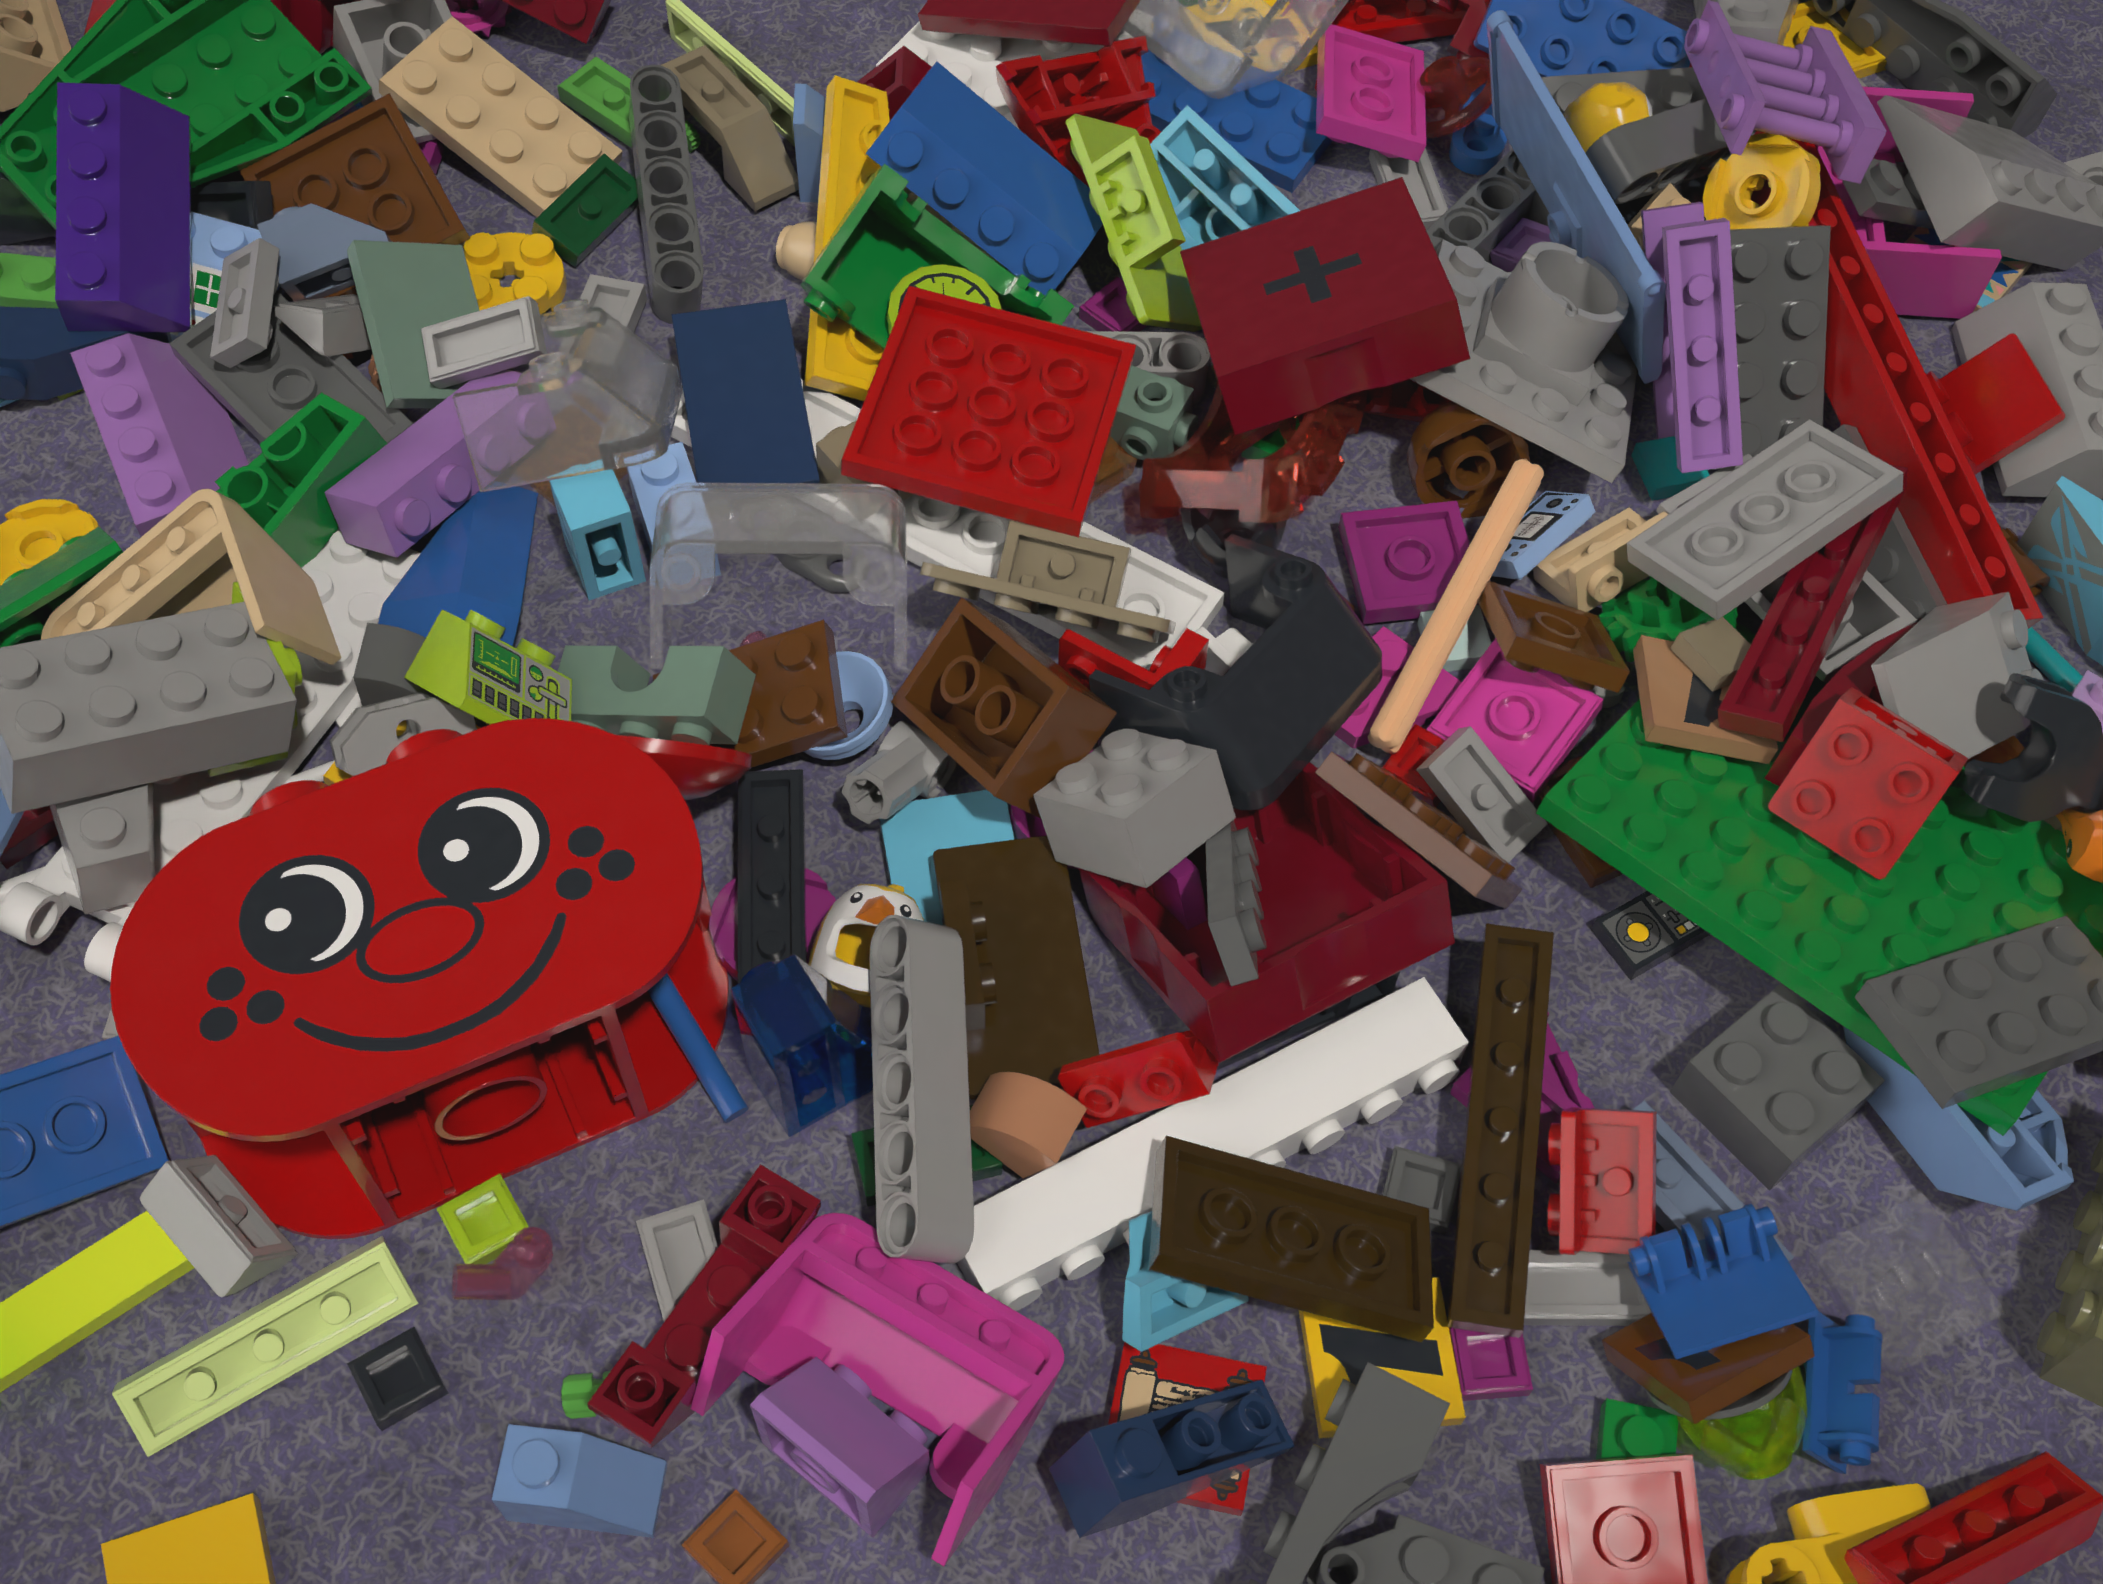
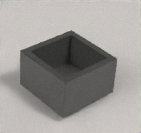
M1780 983L1687 1063L1670 1093L1770 1191L1856 1115L1885 1080L1785 985Z

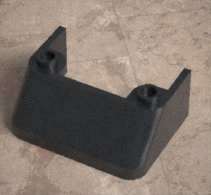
M1231 534L1225 540L1231 616L1267 629L1223 676L1201 668L1184 666L1167 673L1148 690L1096 669L1089 676L1090 691L1117 712L1099 738L1098 747L1101 746L1102 740L1107 735L1115 731L1135 729L1141 733L1167 739H1179L1188 744L1214 749L1218 754L1233 808L1238 810H1257L1272 804L1377 687L1383 676L1382 651L1318 564Z

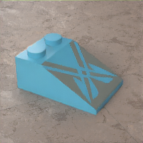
M2061 476L2017 545L2051 578L2050 583L2046 587L2037 584L2043 589L2041 593L2084 653L2103 666V500Z

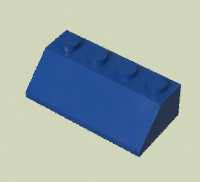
M937 61L866 152V155L877 164L882 166L885 163L909 181L906 185L909 190L928 203L930 207L1015 276L1023 274L1031 280L1028 286L1038 290L1044 296L1049 289L1055 290L1082 256L1103 224L1100 216L1091 205L1089 199L1090 188Z

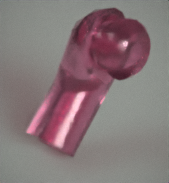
M526 1227L516 1234L514 1240L506 1246L492 1264L455 1263L452 1274V1298L454 1300L519 1299L544 1274L552 1262L553 1242L550 1235L539 1227Z

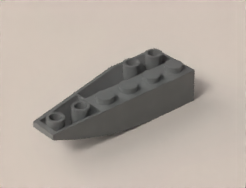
M1813 0L1816 11L1861 49L1864 50V48L1872 46L1885 56L1887 63L1884 68L1909 89L1972 93L1974 103L1966 118L2012 130L2025 138L2037 130L2057 96L2056 91L2040 73L1966 13L1940 0ZM1843 8H1846L1850 13L1847 21L1838 13Z

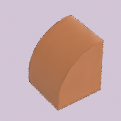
M1015 1072L995 1073L990 1075L970 1110L971 1139L1024 1179L1058 1163L1087 1108L1063 1090L1036 1077Z

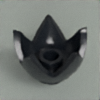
M1231 478L1225 486L1209 519L1199 512L1192 501L1180 499L1182 524L1191 547L1208 567L1213 568L1214 572L1223 578L1228 579L1225 540L1231 534L1274 549L1279 547L1288 518L1287 492L1277 495L1262 516L1235 478Z

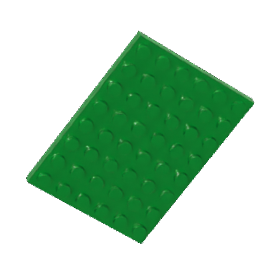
M1736 623L1737 631L1752 644L1756 635L1749 628ZM1816 675L1784 741H1777L1778 750L1769 764L1646 741L1639 699L1544 796L1536 814L1912 1074H1914L1855 998L1867 980L2063 916H2067L2086 935L2093 947L2103 957V883L2089 879L2069 866L2066 858L2065 838L2060 830H2055L2044 820L2028 822L1986 807L1970 797L1957 785L1965 769L1964 766L1883 879L1873 877L1771 812L1768 804L1779 789V786L1764 778L1813 698L1827 684L1822 682ZM2048 1071L1957 1103V1105L2004 1136L2018 1120Z

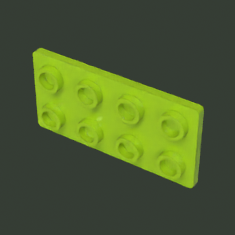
M1074 114L1066 120V125L1072 138L1071 150L1084 171L1090 188L1089 199L1091 205L1103 223L1109 240L1108 252L1110 257L1119 267L1127 289L1126 300L1129 309L1142 325L1191 332L1202 330L1180 251H1182L1180 245L1186 242L1148 138L1140 136L1138 131L1133 128Z

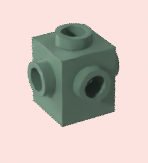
M1132 366L1108 444L1126 451L1134 458L1150 460L1168 467L1178 448L1186 449L1195 435L1199 418L1197 415L1192 414L1194 389L1181 384L1173 378L1161 377Z

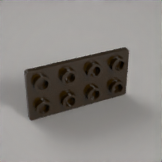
M1047 835L936 850L933 853L942 924L957 931L963 946L969 1099L976 1100L990 1075L999 1072L1021 1073L1046 1081L1058 1088H1063L1058 1080V1075L1063 1065L1100 1055L1067 864L1055 861Z

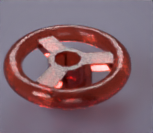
M1455 56L1442 57L1429 65L1420 77L1419 82L1425 91V109L1442 107L1445 111L1444 119L1432 122L1426 121V138L1442 137L1464 128L1481 116L1492 104L1490 60L1488 57H1473L1458 61ZM1487 81L1481 93L1469 105L1463 108V105L1469 100L1471 93Z

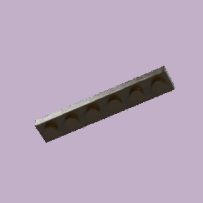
M1487 923L1483 932L1447 1327L1517 1338H1520L1524 1330L1554 932Z

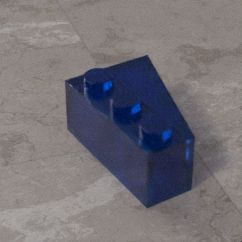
M793 954L778 963L766 962L750 970L742 978L740 984L731 988L749 1073L788 1137L793 1136L873 1090L870 1015L864 1007L798 956Z

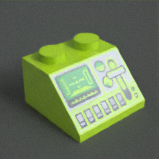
M471 609L465 620L441 610L404 677L488 724L527 718L571 721L572 679L551 668L556 656L521 638L516 648L503 642L500 638L506 628Z

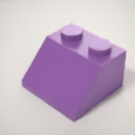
M815 1357L762 1391L750 1404L758 1432L765 1447L873 1538L930 1470L929 1450L923 1446L927 1442L928 1437L916 1423L900 1411L895 1410L888 1417L868 1400L872 1394L871 1389L851 1369L839 1364L833 1371Z

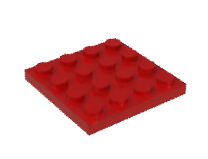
M909 286L843 454L841 475L1079 538L1130 374L1137 345Z

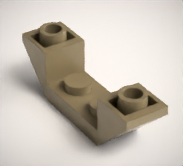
M706 45L660 65L670 69L678 77L683 107L722 146L724 179L754 211L799 190L798 176L767 108Z

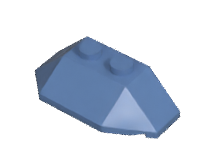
M1844 1027L1846 1044L1885 1080L1868 1102L1937 1190L2018 1211L2066 1190L2074 1182L2072 1168L2068 1167V1148L2062 1119L2038 1090L2035 1091L2015 1124L2002 1136L1957 1104L1942 1109L1917 1076Z

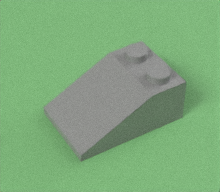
M361 0L334 6L333 47L372 87V94L361 101L363 106L383 97L379 93V79L452 16L445 0ZM400 110L418 143L437 139Z
M2009 592L1935 607L1871 665L1884 707L1968 759L2025 730L2030 724V720L2023 717L2012 704L2004 702L2000 698L2010 675L2018 673L2043 680L2039 670L2031 668L2025 648L2028 643L2027 623L2022 612L2018 609L2014 610Z

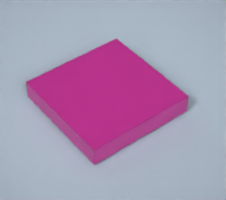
M1495 638L1427 728V731L1446 741L1458 728L1471 726L1526 797L1533 803L1600 712L1603 699L1589 690L1573 686L1559 674L1539 669L1536 673H1530L1514 667L1504 658V654Z

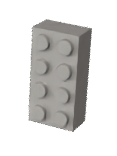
M245 602L1 647L0 788L11 814L287 752L290 746L297 699L265 637L255 633Z

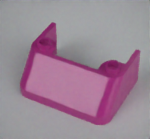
M1862 86L1887 131L1873 159L1885 160L1891 163L1904 162L1877 103L1885 95L1967 117L1974 103L1973 94ZM1815 145L1897 315L1961 319L1973 313L2002 259L2001 250L1886 242L1883 220L1859 216L1842 180L1838 179L1823 147Z
M829 1213L813 1220L712 1329L690 1409L704 1416L743 1371L764 1384L772 1386L815 1357L833 1371L839 1364L848 1367L869 1386L872 1396L900 1411L942 1438L935 1447L929 1469L936 1487L953 1500L931 1557L932 1560L944 1567L1002 1484L1056 1383L1064 1363V1351L1059 1340L1050 1331L937 1264L928 1261L889 1257L883 1252L878 1242L877 1229L852 1215Z

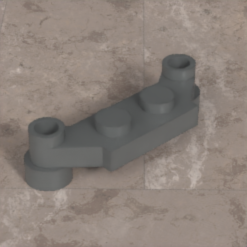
M1398 1514L1392 1529L1347 1546H1338L1323 1551L1309 1569L1308 1578L1306 1575L1304 1584H1336L1328 1574V1568L1332 1567L1344 1570L1349 1576L1350 1584H1541L1545 1568Z

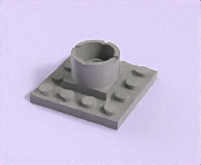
M1443 239L1436 253L1458 301L1470 359L1410 378V380L1612 483L1625 466L1637 367L1616 332L1625 319L1629 306L1627 294L1618 280L1605 267L1588 256L1580 258L1576 254L1577 250L1559 243L1538 242L1532 244L1523 254L1513 271L1507 273L1486 262L1474 249L1467 246H1456Z

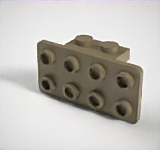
M1010 520L996 579L927 562L922 563L920 574L935 578L933 591L978 601L980 589L996 593L993 605L1034 615L1038 614L1041 603L1057 607L1056 620L1093 629L1098 628L1100 618L1119 622L1116 634L1152 643H1158L1160 632L1173 635L1176 622L1118 608L1131 548L1082 536L1078 538Z

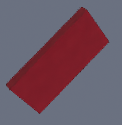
M928 0L918 13L922 30L932 32L1111 46L1141 0Z

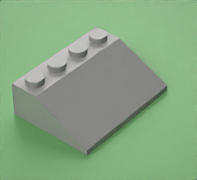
M1885 95L1877 102L1941 243L1959 247L2000 249L2001 256L2062 270L2069 269L2103 246L2102 185L2091 181L2012 130Z

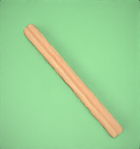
M1520 459L1514 462L1370 729L1368 741L1374 747L1381 748L1390 754L1399 751L1478 603L1487 582L1495 571L1541 484L1544 471L1540 465L1531 464L1527 459Z

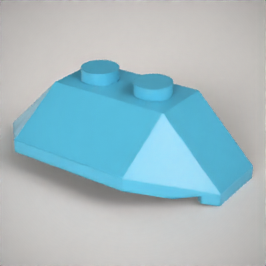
M1188 105L1150 144L1186 242L1180 245L1182 250L1300 211Z

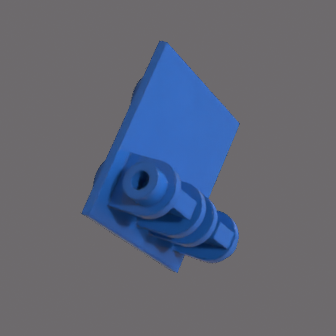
M1750 1203L1744 1205L1743 1208L1718 1215L1721 1234L1718 1233L1710 1216L1702 1218L1701 1222L1705 1239L1698 1240L1690 1223H1685L1681 1225L1684 1245L1677 1229H1673L1650 1237H1640V1245L1628 1249L1631 1260L1627 1262L1628 1267L1675 1360L1819 1316L1817 1307L1773 1235L1778 1234V1229L1774 1216L1768 1206L1755 1209Z

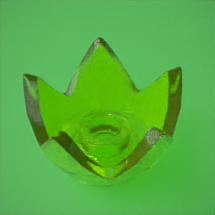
M1797 1366L1792 1369L1790 1380L1785 1388L1774 1399L1755 1410L1728 1418L1702 1420L1696 1424L1691 1423L1685 1417L1677 1416L1691 1441L1714 1463L1726 1470L1735 1471L1739 1477L1744 1479H1765L1784 1471L1792 1462V1454L1799 1448L1807 1421L1806 1388L1800 1369Z

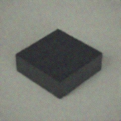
M415 1327L347 1363L373 1419L381 1431L449 1394Z

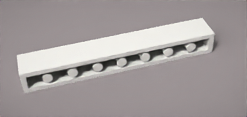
M1425 977L1222 1079L1212 1085L1209 1095L1173 1104L975 1205L973 1241L965 1257L957 1262L969 1284L1011 1309L1018 1311L1034 1302L1042 1294L1041 1286L1064 1274L1068 1280L1081 1278L1104 1262V1253L1125 1242L1129 1245V1220L1153 1210L1156 1151L1166 1135L1284 1168L1286 1165L1285 1158L1307 1148L1310 1154L1324 1151L1343 1137L1345 1134L1343 1128L1362 1118H1365L1369 1124L1385 1119L1402 1105V1097L1422 1087L1426 1094H1430L1451 1083L1460 1073L1458 1067L1469 1042Z

